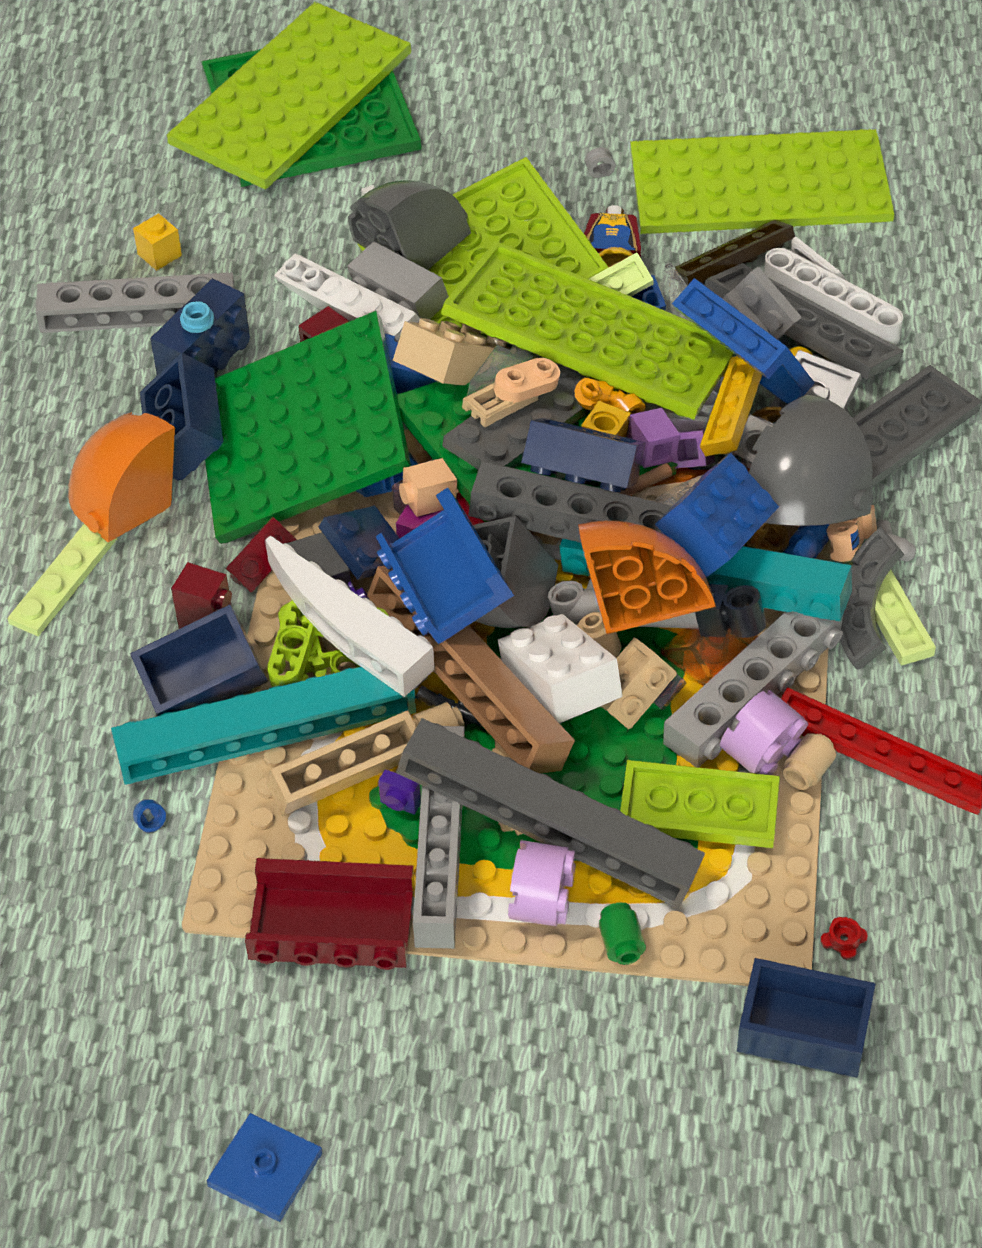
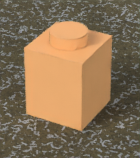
M443 458L403 468V483L399 485L400 496L403 503L410 506L416 517L441 511L444 509L436 495L448 487L456 498L457 479Z

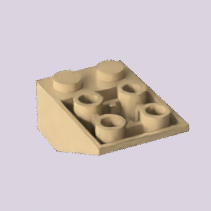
M420 318L419 323L404 322L393 361L441 383L466 385L517 356L518 351L506 346V341L488 335L485 337L481 335L482 331L463 324L461 328V326L447 321H442L440 325L435 321Z

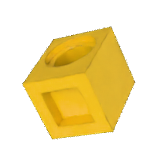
M598 401L583 422L582 427L626 437L631 413Z

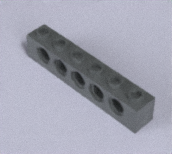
M481 461L471 491L468 516L486 521L516 516L530 531L581 543L578 524L594 521L630 522L662 533L655 523L672 505Z

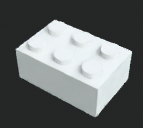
M563 614L547 617L541 623L526 629L515 630L511 635L498 640L501 661L558 723L623 697L617 658Z

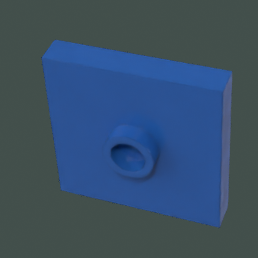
M249 1113L206 1180L207 1185L281 1222L323 1154L322 1147Z

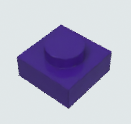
M385 769L378 780L380 802L393 810H403L416 814L421 804L420 784Z

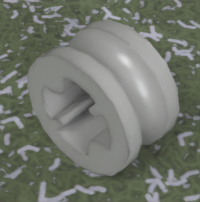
M595 148L585 157V165L590 176L593 178L610 176L615 170V161L607 148Z

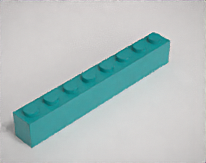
M563 538L559 546L563 572L590 576L582 543ZM744 546L728 562L706 578L709 584L728 585L729 590L742 585L755 587L760 593L763 608L782 612L793 611L806 616L841 622L852 593V565Z
M362 667L348 668L338 673L311 677L301 682L274 686L268 690L247 695H237L231 699L210 704H200L194 708L173 713L168 712L141 721L127 722L123 725L112 727L111 731L124 784L127 785L382 722L407 710L410 714L416 713L415 691L413 689L404 697Z

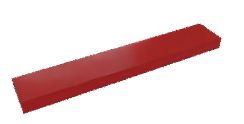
M789 687L785 690L781 699L808 722V726L801 734L802 736L806 734H822L831 740L835 751L954 806L979 815L982 809V775Z

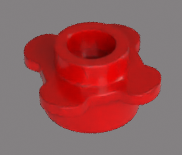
M836 917L832 920L829 932L822 934L820 941L824 948H832L839 952L843 959L849 960L856 956L858 946L867 941L868 934L864 928H860V925L855 920L848 917ZM846 936L848 939L842 940L840 937Z

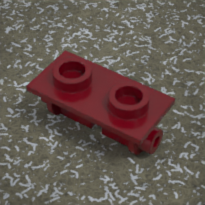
M274 517L264 525L225 568L231 574L230 578L239 586L242 584L250 593L273 570L268 562L265 540L269 536H272L282 544L297 540Z

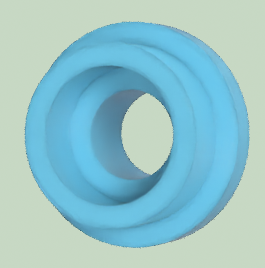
M191 302L183 308L180 315L181 326L188 332H204L212 327L214 314L205 303Z

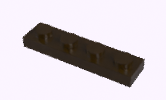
M773 220L671 268L672 279L677 283L688 286L695 278L704 285L707 278L741 263L755 261L758 255L766 251L782 248L785 242L795 237L794 228L792 225Z

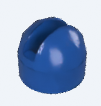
M144 799L134 806L133 819L141 830L154 832L163 826L166 812L157 801ZM147 808L154 817L149 822L143 814Z

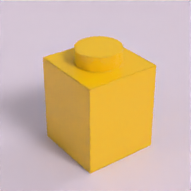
M159 213L133 228L137 254L156 271L182 256L178 229Z

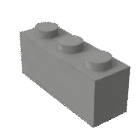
M374 241L347 265L352 277L351 281L415 312L419 318L430 320L443 307V303L449 297L442 277Z

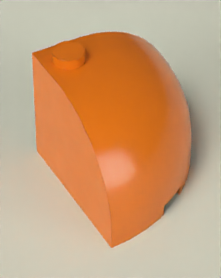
M132 412L105 424L85 442L71 470L68 499L74 514L93 533L98 532L104 540L110 542L171 506L175 427L157 416L148 413L138 416L132 415Z
M594 521L578 524L583 552L606 634L716 607L711 588L703 571L693 557L671 538L654 529L630 522Z

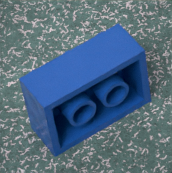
M729 453L707 471L655 525L664 535L678 543L693 557L707 578L728 562L779 506L770 494L750 475L746 467L732 453Z

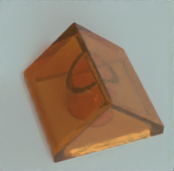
M685 628L661 648L660 654L702 685H705L758 636L741 638L733 635L730 629H728L726 637L700 636L699 629Z

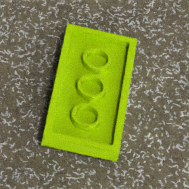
M627 760L620 811L639 822L654 826L660 832L673 838L773 848L780 776Z

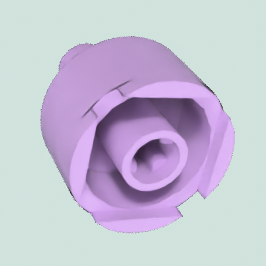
M768 690L767 693L762 691L754 696L736 715L735 718L739 722L736 725L735 731L733 732L727 728L721 739L720 747L749 772L773 775L778 767L777 762L784 755L789 757L802 740L799 736L808 726V722L771 690Z
M521 840V849L517 850L510 892H513L515 896L514 904L509 903L508 918L549 926H557V924L566 925L569 901H567L568 889H565V886H573L576 864H574L575 852L569 851L568 847Z

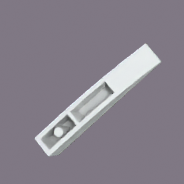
M296 253L274 275L276 280L318 309L323 310L329 306L349 322L377 311L382 318L384 333L395 336V342L399 341L405 321L419 323L420 320L415 312Z
M272 536L265 540L268 562L285 591L316 629L349 659L404 697L435 670L433 646L425 637L421 635L416 636L406 629L397 618L387 616L378 610L372 601L367 598H361L352 592L343 581L333 579L324 573L315 562H308L299 556L290 545L282 544Z

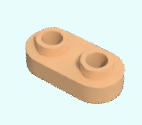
M535 358L504 368L496 375L494 392L501 400L513 401V403L551 392L558 385L560 369L556 363L546 358Z

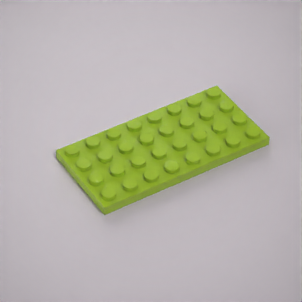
M314 2L167 133L168 144L266 190L412 53L411 43L318 2Z
M877 129L630 141L640 234L754 229L773 220L781 221L793 227L894 221V209Z
M497 241L491 245L446 299L441 311L442 315L453 319L459 324L471 326L490 337H497L515 345L521 350H528L556 364H561L578 371L583 376L605 381L610 386H614V389L635 394L645 402L657 404L673 411L678 416L688 417L692 420H695L726 371L731 357L735 356L732 351L689 320Z

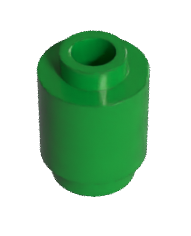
M617 902L604 907L600 912L601 918L598 925L608 959L622 965L636 962L646 950L637 913L631 909L629 904L624 902Z

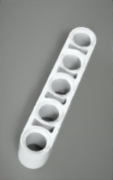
M774 248L767 252L764 273L767 277L895 346L899 343L903 314L897 307L790 250Z

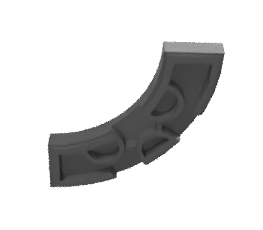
M879 527L864 542L851 561L853 563L852 593L843 614L841 626L843 635L840 641L846 656L857 670L863 668L886 649L876 627V599L886 575L895 563L905 555L882 527Z

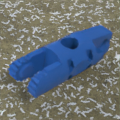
M829 524L799 526L790 538L788 546L783 553L815 559L829 541L827 536Z

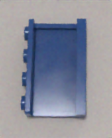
M695 278L672 303L677 311L732 351L735 356H738L761 373L762 377L759 384L788 405L792 401L803 397L815 384L787 346Z
M448 487L436 495L444 509L443 511L394 543H389L382 532L375 536L381 546V549L377 551L379 558L388 570L393 568L388 575L399 591L403 589L405 591L400 594L402 601L411 613L415 611L417 613L412 616L415 625L423 636L430 633L438 645L514 596L464 509Z

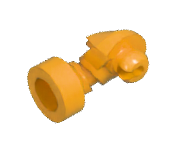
M584 378L578 382L574 390L578 404L590 411L593 410L598 401L631 414L644 412L646 407L643 401L635 394H625L620 389L618 392L614 391L615 387L609 386L605 381Z

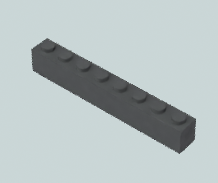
M424 718L420 720L404 748L396 773L543 844L568 847L569 851L575 852V859L677 908H680L705 855L704 852L694 848L687 842L679 841L660 832L652 825L639 822L616 808L608 807L589 798L583 792L572 790L552 780L545 774H539L528 769L509 757H503L482 747L476 741L463 738L447 730L444 726L432 723Z

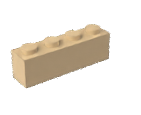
M407 710L271 769L266 784L281 815L289 814L382 773L385 769L389 770L398 766L403 750L416 729L409 711Z

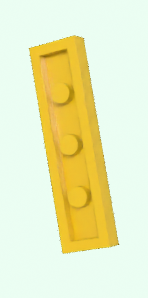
M738 356L731 357L700 443V448L705 457L727 454L738 449L762 377L761 373Z

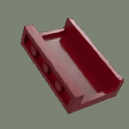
M270 858L256 859L255 876L257 886L250 932L246 933L245 936L248 960H256L264 964L276 961L296 962L304 966L314 965L315 963L335 964L344 968L354 967L355 965L375 966L383 970H390L395 967L407 968L415 892L413 865Z

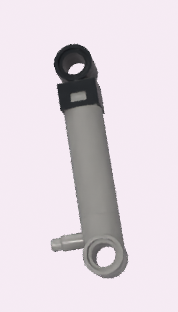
M591 579L586 589L576 581H563L553 586L548 592L553 616L563 614L575 625H578L579 621L587 614L600 612ZM709 584L716 607L638 627L699 629L700 636L726 637L728 629H730L733 635L748 638L758 635L764 630L766 618L760 593L755 587L742 585L729 590L728 585Z

